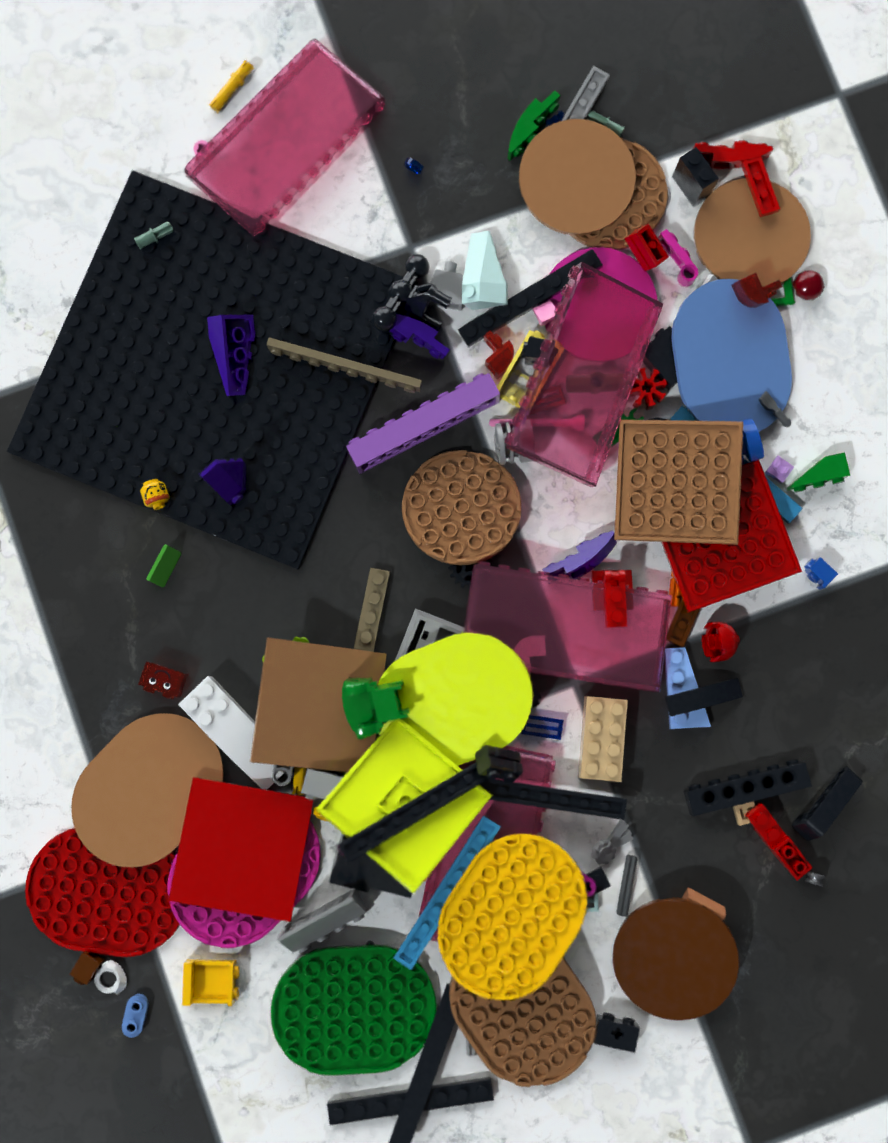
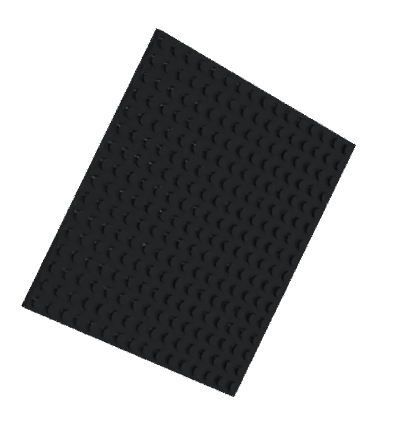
M132 170L7 452L299 570L348 453L346 446L349 445L348 442L356 434L376 383L370 382L365 379L366 377L360 375L358 377L349 376L346 374L347 372L339 370V372L331 371L324 365H320V367L313 366L306 360L295 361L290 359L288 355H274L267 347L268 338L383 369L395 338L391 332L378 331L373 326L372 314L378 307L386 306L390 299V285L396 280H402L403 276ZM165 222L171 224L173 228L172 233L142 249L138 247L134 239L135 237L149 231V228L154 229ZM415 281L412 285V288H414L415 285H418V282ZM405 304L400 305L395 314L405 316L407 312L404 310ZM218 315L254 316L255 339L251 343L250 352H252V357L248 360L247 370L249 374L245 395H226L209 339L207 317ZM238 458H241L247 464L245 493L241 501L230 506L201 477L200 473L215 460L225 459L228 462L230 459L236 461ZM152 479L164 482L170 496L168 502L165 503V507L154 510L153 507H146L140 493L143 483Z

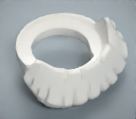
M113 960L102 963L101 968L95 974V985L103 993L109 994L114 992L118 995L127 985V977L123 968ZM103 972H113L116 975L117 981H115L112 987H106L101 983L100 977Z

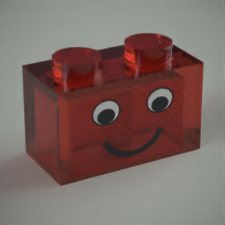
M146 661L138 685L144 686V691L155 693L156 690L162 692L163 697L174 700V697H181L188 674Z

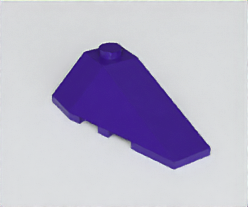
M218 315L207 317L209 339L226 395H245L249 374L247 370L248 360L252 357V352H250L251 343L255 339L254 316Z
M238 458L236 461L230 459L228 462L225 459L215 460L200 473L201 477L230 506L233 503L237 504L243 498L247 464L241 458Z

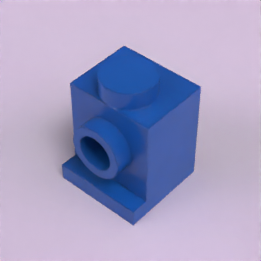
M821 557L815 560L812 558L804 565V571L808 574L807 577L813 583L819 584L817 586L819 590L826 588L838 575Z

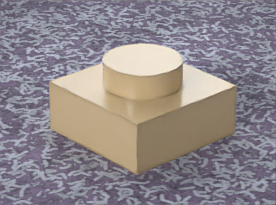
M754 801L733 806L737 825L741 826L750 823L745 814L755 806Z

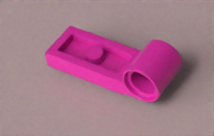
M666 229L660 233L658 239L666 252L681 269L677 276L678 283L683 287H689L697 278L698 269L691 261L687 249L682 248L678 243L677 237ZM683 273H690L692 278H686Z

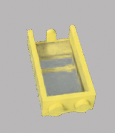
M529 330L497 386L501 399L526 413H529L564 351L559 342L552 340L548 369L526 365L525 358H522L524 342H528L529 336L546 339L541 332H533Z

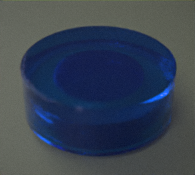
M409 157L404 162L405 168L415 174H421L424 168L421 163Z

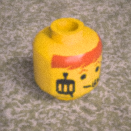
M158 479L144 482L143 487L140 489L144 505L146 507H153L154 510L164 508L165 503L170 499L165 483Z

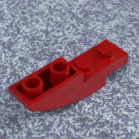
M745 140L735 141L731 148H728L726 145L713 146L706 142L695 143L693 149L697 147L705 160L710 161L709 165L712 169L742 168L741 164L743 161L759 156L764 161L769 158L773 151V146H768L765 143L752 144Z
M761 802L745 814V817L752 824L759 837L795 880L798 881L812 869V866L791 838L784 833Z

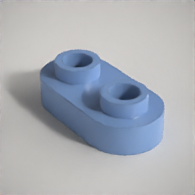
M135 994L127 1002L122 1022V1031L127 1037L133 1038L138 1036L144 1028L149 1001L143 994ZM134 1003H138L140 1009H135ZM129 1024H133L135 1030H131Z

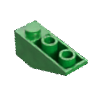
M845 452L825 456L789 485L787 491L794 489V493L804 491L806 487L812 485L815 489L826 486L825 483L832 482L833 484L845 482L844 479L850 476Z

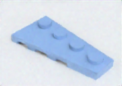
M665 648L667 696L698 688L686 648ZM705 708L669 716L670 729L711 727Z

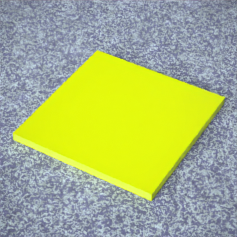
M402 719L393 720L318 806L316 811L349 838L462 771V769ZM479 785L366 854L414 894L492 795Z

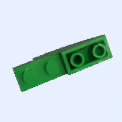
M553 91L542 103L535 98L523 112L510 140L508 159L510 161L523 153L524 147L538 134V126L545 121L546 116L550 112L554 113L560 106V94L557 91Z

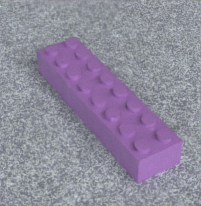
M481 373L475 376L472 382L468 384L466 382L461 383L455 387L456 390L440 394L437 400L433 402L430 400L426 401L415 411H406L402 414V418L398 420L391 419L384 424V427L380 429L373 428L366 433V436L350 440L348 442L349 445L346 447L359 474L498 404L500 392L489 373L486 375Z

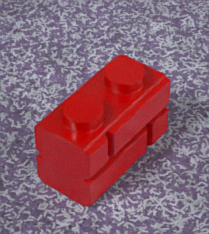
M649 223L636 229L624 238L645 272L657 267L669 257Z

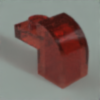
M756 273L731 285L737 299L743 305L750 308H757L768 303V298L776 295V290L783 287L780 279L762 287Z
M489 331L484 335V342L494 353L485 360V366L499 379L505 374L513 360L514 348L510 340L502 344L503 340L501 337Z

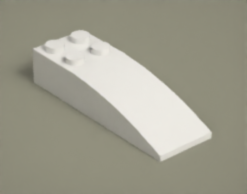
M207 676L178 705L258 786L267 790L274 784L272 779L274 765L250 762L255 721L212 676ZM279 771L276 774V779L278 780L285 771Z

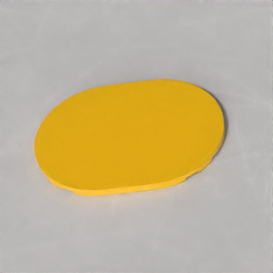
M509 835L497 839L484 847L471 861L448 896L438 921L439 950L453 978L471 993L494 1000L517 999L534 992L542 986L554 972L578 935L585 919L587 891L578 865L558 844L537 835Z

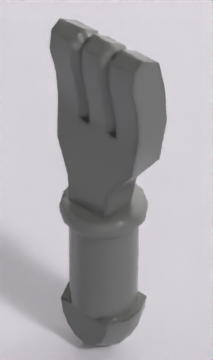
M765 391L759 398L760 404L766 410L772 411L773 415L782 423V426L790 427V418L786 417L770 394Z

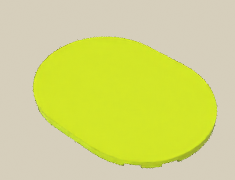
M472 632L448 636L401 656L386 669L378 682V685L403 680L404 684L398 690L402 709L409 708L410 713L407 718H402V720L457 766L475 760L476 752L485 745L503 748L511 743L524 728L531 712L533 700L531 678L518 654L495 637ZM392 721L383 723L384 726L379 735L382 734Z

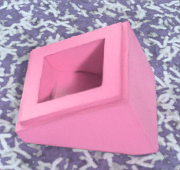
M550 300L532 309L540 326L559 318V313Z

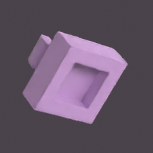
M777 456L765 473L782 484L794 466L780 456Z

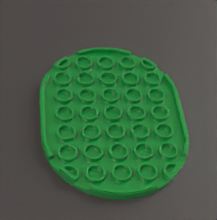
M331 946L313 950L294 961L282 974L275 987L270 1012L273 1034L284 1054L294 1064L311 1073L336 1076L381 1073L396 1069L412 1057L414 1058L424 1047L435 1017L436 996L429 976L418 961H416L412 969H409L395 960L394 956L398 948L391 946Z

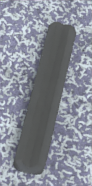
M627 855L625 859L616 910L619 916L628 915L637 865V857L633 855Z

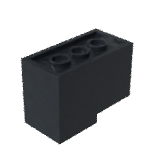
M343 833L341 834L339 843L348 839ZM336 849L329 883L369 893L370 888L411 898L412 893L367 854L347 865L339 849Z

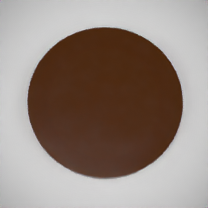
M657 899L640 906L624 920L616 935L613 946V968L621 989L635 1005L659 1018L690 1020L704 1016L715 1010L727 999L737 980L739 957L736 942L730 929L711 909L688 899Z

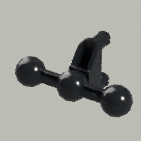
M411 255L406 260L405 270L407 273L403 279L396 280L389 287L390 299L386 306L378 307L372 314L373 326L378 331L386 332L394 328L397 322L395 312L400 305L404 304V310L407 311L410 318L421 321L436 331H439L442 326V321L428 314L429 304L432 301L447 309L452 297L437 290L436 285L432 283L420 286L415 285L412 288L416 279H421L428 274L429 262L423 255Z

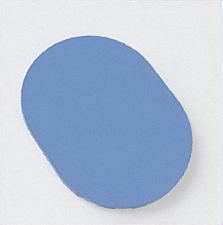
M720 279L708 282L697 288L682 302L672 327V348L681 399L686 409L690 411L696 421H743L751 418L759 432L777 419L772 411L766 410L760 404L759 398L767 391L776 402L778 408H781V411H783L791 392L792 372L782 316L775 303L766 293L745 281Z

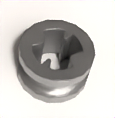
M810 871L806 873L808 877L804 881L823 886L822 879H825V876Z

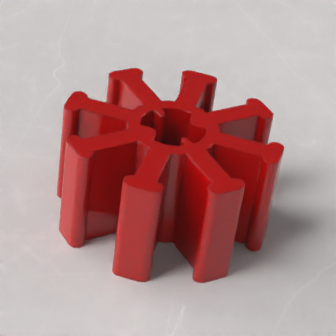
M643 367L636 374L639 379L635 378L633 374L630 376L626 385L634 388H628L625 396L626 399L636 395L639 397L632 405L637 409L640 407L642 399H645L646 410H651L656 404L653 399L661 403L666 393L658 390H664L667 382L666 379H663V381L654 383V378L660 372L653 369L649 379L645 373L646 368ZM643 386H646V388L649 387L650 390L648 392H645L646 390L643 391L642 388Z

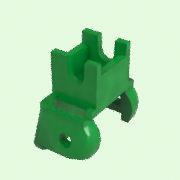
M372 677L347 678L344 681L342 687L344 712L351 729L356 733L359 740L381 732L384 722L408 717L410 710L409 708L402 709L398 690L404 684L403 680L378 685L377 681H373Z

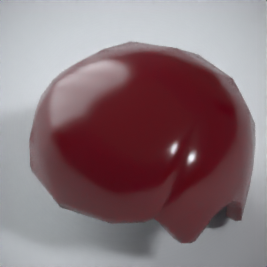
M813 270L802 271L795 276L792 286L795 289L796 295L803 300H814L823 293L824 281L818 272Z

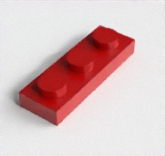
M759 156L743 161L741 166L760 218L779 212L780 206L762 157Z

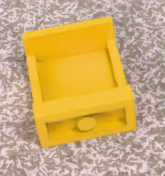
M187 959L183 963L182 1006H191L192 1003H218L233 1006L235 1000H238L239 987H236V979H239L240 968L236 966V960Z

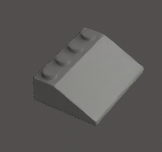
M352 889L285 926L276 939L292 953L298 950L302 953L311 947L310 944L317 940L320 943L329 937L328 934L335 930L338 933L347 927L346 924L353 920L356 923L363 919L367 908L359 892Z

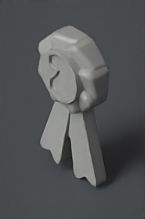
M619 820L607 840H600L593 846L592 858L598 864H608L615 858L617 847L634 839L631 836V831L627 829L629 825L624 823V821Z

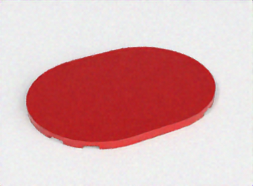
M75 828L67 830L49 840L34 857L26 878L25 897L33 922L53 943L70 950L81 952L86 950L89 953L116 957H134L150 952L164 944L180 926L172 912L170 901H168L167 888L170 869L176 853L173 851L165 858L145 866H116L92 854L80 840Z

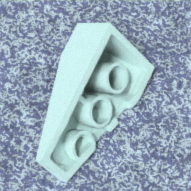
M490 231L473 233L470 237L462 282V304L472 310L508 305V285L503 277L502 267L498 262L497 251Z

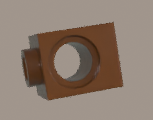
M85 950L69 975L74 977L73 980L78 984L88 985L93 981L96 972L100 969L105 959Z

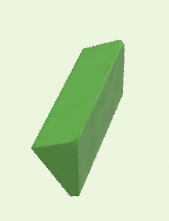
M165 544L146 579L160 587H164L181 556V552Z

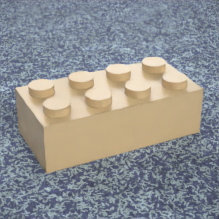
M584 696L579 778L621 782L628 700Z

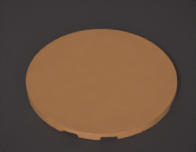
M584 119L560 121L539 132L526 148L519 170L520 191L528 210L544 226L567 235H588L613 224L629 205L636 182L634 161L623 140L606 126Z
M623 140L632 155L636 171L635 189L629 205L613 224L596 231V233L588 235L569 234L578 242L591 248L603 247L621 250L629 248L624 238L633 231L648 223L654 231L660 223L668 200L666 177L656 158L648 150L635 142Z
M746 178L730 181L714 190L703 202L694 223L693 238L701 263L719 280L737 279L748 282L761 290L777 287L791 278L805 261L811 242L808 216L801 203L791 192L779 184L770 181L780 210L777 213L760 218Z
M467 450L448 451L424 462L413 476L410 477L405 487L402 501L403 521L412 541L428 556L443 563L453 565L476 564L490 559L502 551L517 531L522 509L518 486L509 471L493 458L482 453L468 452Z

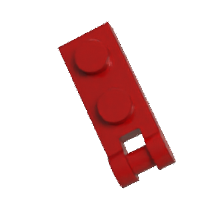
M618 570L617 572L603 571L606 628L627 627L625 570ZM611 580H617V586H611Z

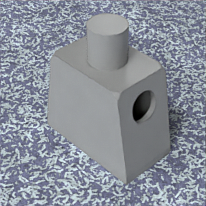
M447 261L444 270H435L430 283L436 285L437 290L452 297L448 306L449 309L462 311L463 275L455 273L456 263ZM432 301L429 304L432 306L442 307L439 304L434 303Z

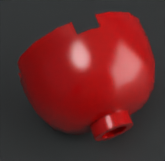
M725 622L707 623L704 626V629H707L706 635H702V648L705 656L710 657L711 660L709 661L711 662L729 660L737 651L740 643L739 636L734 628Z

